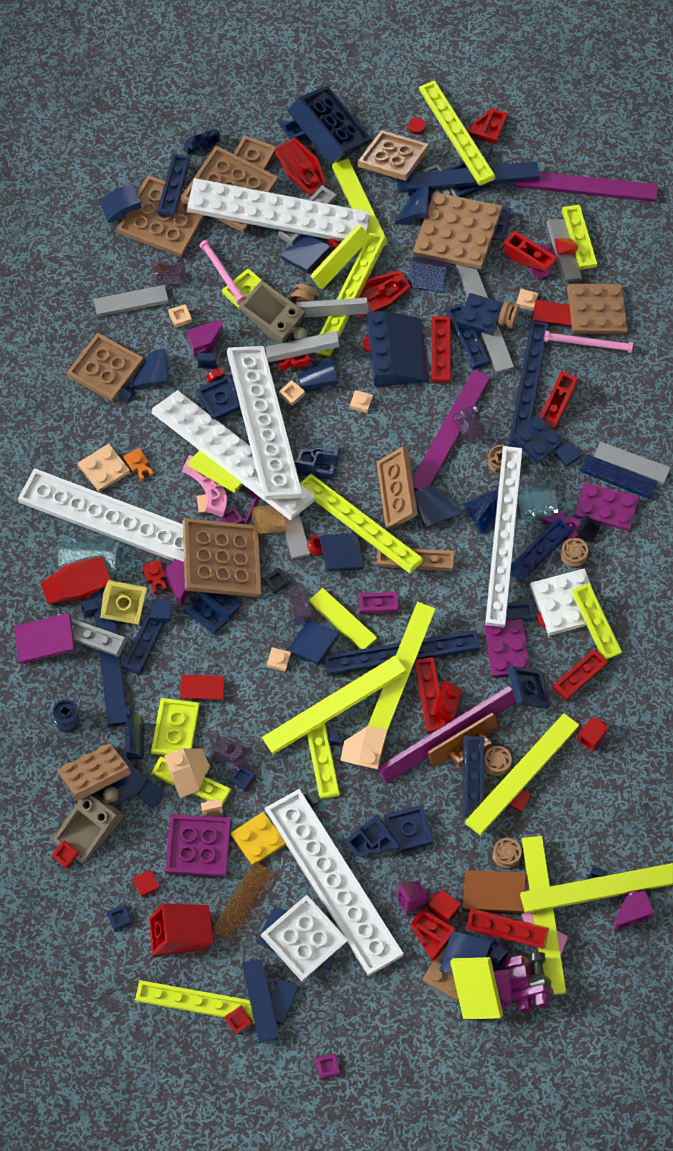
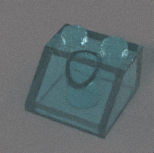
M554 483L518 488L521 518L525 517L526 520L536 518V515L549 517L559 512Z

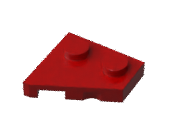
M491 108L485 112L484 116H480L475 121V124L465 129L472 137L497 144L508 113Z
M424 909L411 922L412 930L430 960L434 962L448 944L452 931H456V929Z

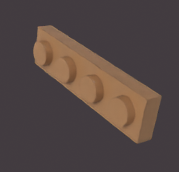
M410 548L423 558V562L416 569L453 571L454 551ZM377 550L376 567L402 568L380 550Z

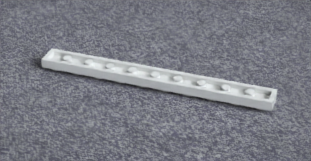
M503 446L485 620V625L505 627L522 448Z

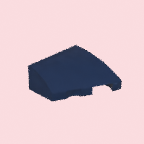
M429 186L421 187L413 193L395 219L396 225L412 224V219L428 217V207L431 202Z
M166 349L156 350L147 355L132 383V389H148L149 385L167 384Z
M335 444V447L330 449H323V446L316 447L315 449H301L296 460V472L332 479L340 452V444Z

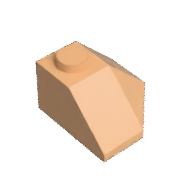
M367 726L344 741L341 761L379 769L388 730Z
M183 748L164 755L166 767L180 799L199 792L203 779L210 768L203 749Z

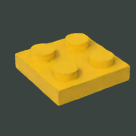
M264 812L230 833V836L252 866H255L286 845L284 839Z

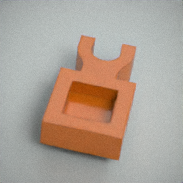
M140 448L123 456L132 473L138 471L141 482L145 480L142 475L143 473H149L150 477L154 475L152 469L147 467L149 461Z

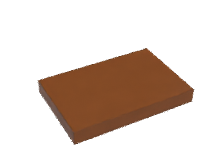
M465 870L463 911H470V909L474 908L486 912L524 913L520 893L526 891V872Z

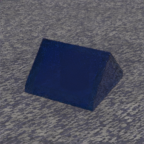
M414 256L410 264L408 283L414 289L443 293L449 263Z
M498 489L463 503L480 535L495 529Z

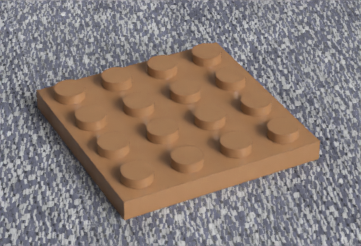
M218 146L214 147L194 177L196 179L269 193L278 181V176ZM193 180L181 196V201L186 204L189 202ZM213 217L242 233L249 225L247 223Z
M147 175L137 193L142 208L126 212V219L120 222L117 227V233L182 258L205 215L187 212L188 204L182 202L181 197L175 218L157 215L165 181ZM183 188L181 196L183 195L186 189Z
M434 192L428 207V217L424 218L413 249V255L482 270L503 210L502 206Z
M184 518L185 590L260 597L259 539L256 526Z

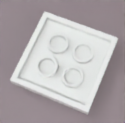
M585 569L530 583V589L538 610L543 617L548 636L587 626L571 593L573 589L590 583Z
M308 895L303 897L261 934V937L301 981L306 979L348 941Z

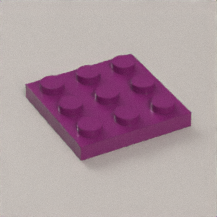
M170 814L165 873L226 877L231 818Z

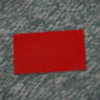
M535 300L532 321L572 326L570 305Z
M181 675L180 699L223 700L224 676Z

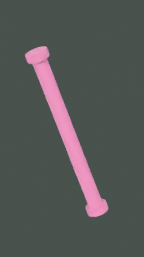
M208 240L202 241L200 248L203 251L205 250L235 296L237 304L241 305L246 296L240 292L212 250L211 243Z
M545 331L544 342L550 340L625 350L627 353H632L633 342H613L553 334L550 331Z

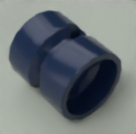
M69 699L60 700L54 705L52 713L55 725L59 731L64 733L75 731L80 724L77 705Z
M486 933L481 939L491 942L490 947L492 950L487 957L491 958L493 971H496L505 961L510 951L502 944L497 945L496 940Z

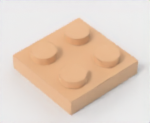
M109 444L78 462L79 468L98 492H101L130 473L129 468Z

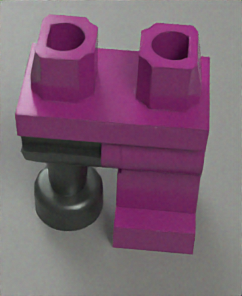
M543 952L531 953L529 958L519 955L505 959L506 967L509 968L511 997L512 1000L517 1001L518 1010L521 1012L531 1011V1001L535 1000L536 1007H548L549 996L554 995L551 988V979L544 974L542 964L546 961ZM532 964L534 965V975L532 971Z

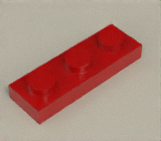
M593 649L553 685V689L567 701L606 667L608 661Z

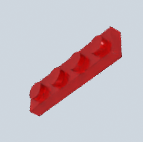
M432 316L431 383H450V316Z
M433 657L417 659L414 663L427 734H432L446 725L445 720L434 714L440 690Z
M474 908L470 909L466 928L542 949L546 948L549 927Z

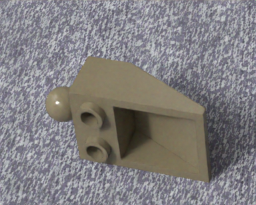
M262 280L239 306V309L278 344L285 343L292 334L295 340L308 337L307 330L299 327L304 321L305 311Z
M107 787L103 792V797L94 792L80 799L52 840L58 845L63 840L69 842L81 852L76 859L83 864L117 827L125 815L111 804L118 799V790L115 787Z

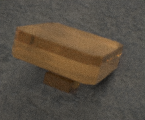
M269 505L253 508L251 515L258 533L283 532L285 530L286 521L284 516L274 507Z

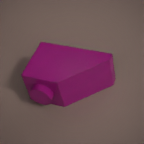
M222 320L187 330V340L194 357L198 353L212 352L223 333Z
M174 559L172 564L167 566L165 575H167L168 584L177 604L182 606L188 593L185 590L184 562Z
M419 881L397 885L396 898L406 915L428 904V890L425 886H421Z
M633 891L627 895L614 922V931L653 918L654 911L645 891Z
M509 969L494 971L502 1009H506L507 1006L511 1005L512 1000Z

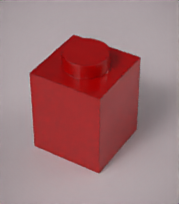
M592 716L579 732L577 741L593 752L607 735L608 727L605 722Z
M442 889L438 894L434 893L428 901V911L447 924L452 921L461 907L458 901Z

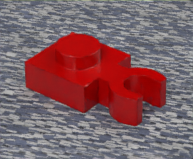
M309 354L278 360L281 371L287 370L292 366L293 369L311 365Z
M156 560L143 564L142 569L147 584L153 582L152 592L157 594V586H162L163 590L166 591V583L162 581V579H166L161 561Z

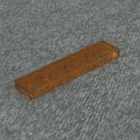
M257 861L254 862L216 922L213 930L228 941L231 940L269 880L272 872Z

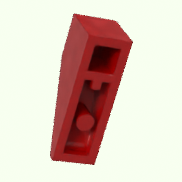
M514 231L504 242L505 255L525 266L547 271L558 259L557 256L517 231Z
M564 371L560 372L540 415L554 429L580 383L579 378Z

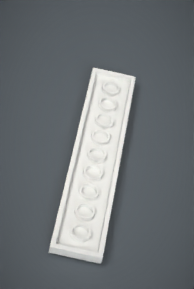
M196 178L193 180L187 212L325 239L330 238L341 242L357 225H361L366 231L370 212Z
M264 346L228 348L227 355L264 500L301 498L302 491Z
M178 390L152 408L153 415L264 500L250 445L216 419H212L207 412ZM300 485L302 491L301 498L264 501L291 520L315 501L316 496Z
M35 468L18 498V502L168 560L173 561L177 559L184 562L183 524Z
M300 789L267 806L265 812L284 839L286 846L336 926L348 939V945L366 974L370 976L403 957L402 950Z

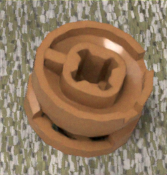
M297 284L294 286V293L291 294L289 300L295 305L296 302L315 301L318 293L308 285Z
M505 300L500 312L498 325H506L508 328L513 329L520 305L516 303L513 305Z
M497 445L489 451L488 467L494 473L500 474L502 450L505 445Z
M579 538L566 540L561 550L562 562L572 568L582 566L586 562L588 556L587 544Z
M502 746L489 748L484 756V769L491 776L497 777L507 774L512 761L510 752Z
M503 838L496 842L493 850L495 864L502 869H512L517 866L522 851L519 843L512 838Z

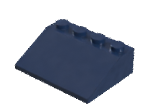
M328 85L299 97L287 110L292 119L298 123L303 132L308 135L314 145L325 156V159L331 164L341 161L372 139Z
M389 311L367 312L366 327L374 386L429 382L421 318Z

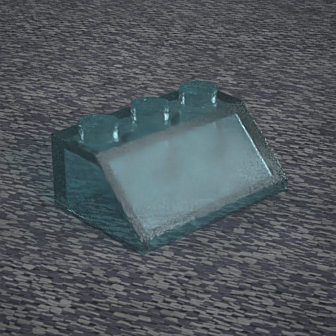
M64 537L58 548V571L67 564L103 556L110 576L112 574L115 575L118 567L121 541Z

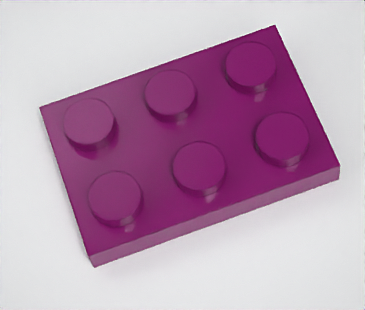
M584 483L574 517L583 519L584 516H589L598 524L630 531L639 497Z
M523 619L505 621V627L489 626L484 623L491 678L509 676L507 669L512 666L530 669Z

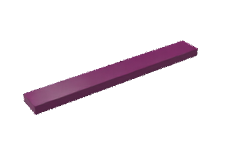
M539 172V180L515 182V187L648 202H656L658 184Z
M477 370L472 371L412 478L414 491L432 485L490 381V376Z
M509 686L380 765L379 770L384 782H390L429 757L427 753L429 750L488 714L493 713L496 716L514 705L516 701L513 690Z

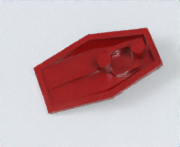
M295 137L274 149L288 177L310 197L321 186L327 188L328 184L318 158Z
M401 271L375 276L367 280L359 298H368L371 312L379 311L390 306L410 290L411 285ZM354 314L357 319L367 316V314Z
M102 556L67 564L40 584L48 604L83 600L104 588L108 580H112Z

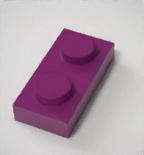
M397 592L359 593V614L398 613Z

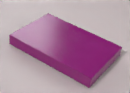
M70 613L14 626L18 662L20 664L76 651Z

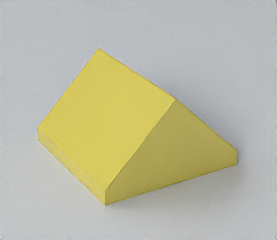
M108 580L103 592L100 617L139 625L147 587Z

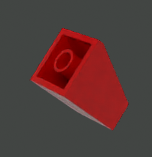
M163 903L149 917L152 956L207 950L214 942V932L211 929L212 913L209 911V905Z

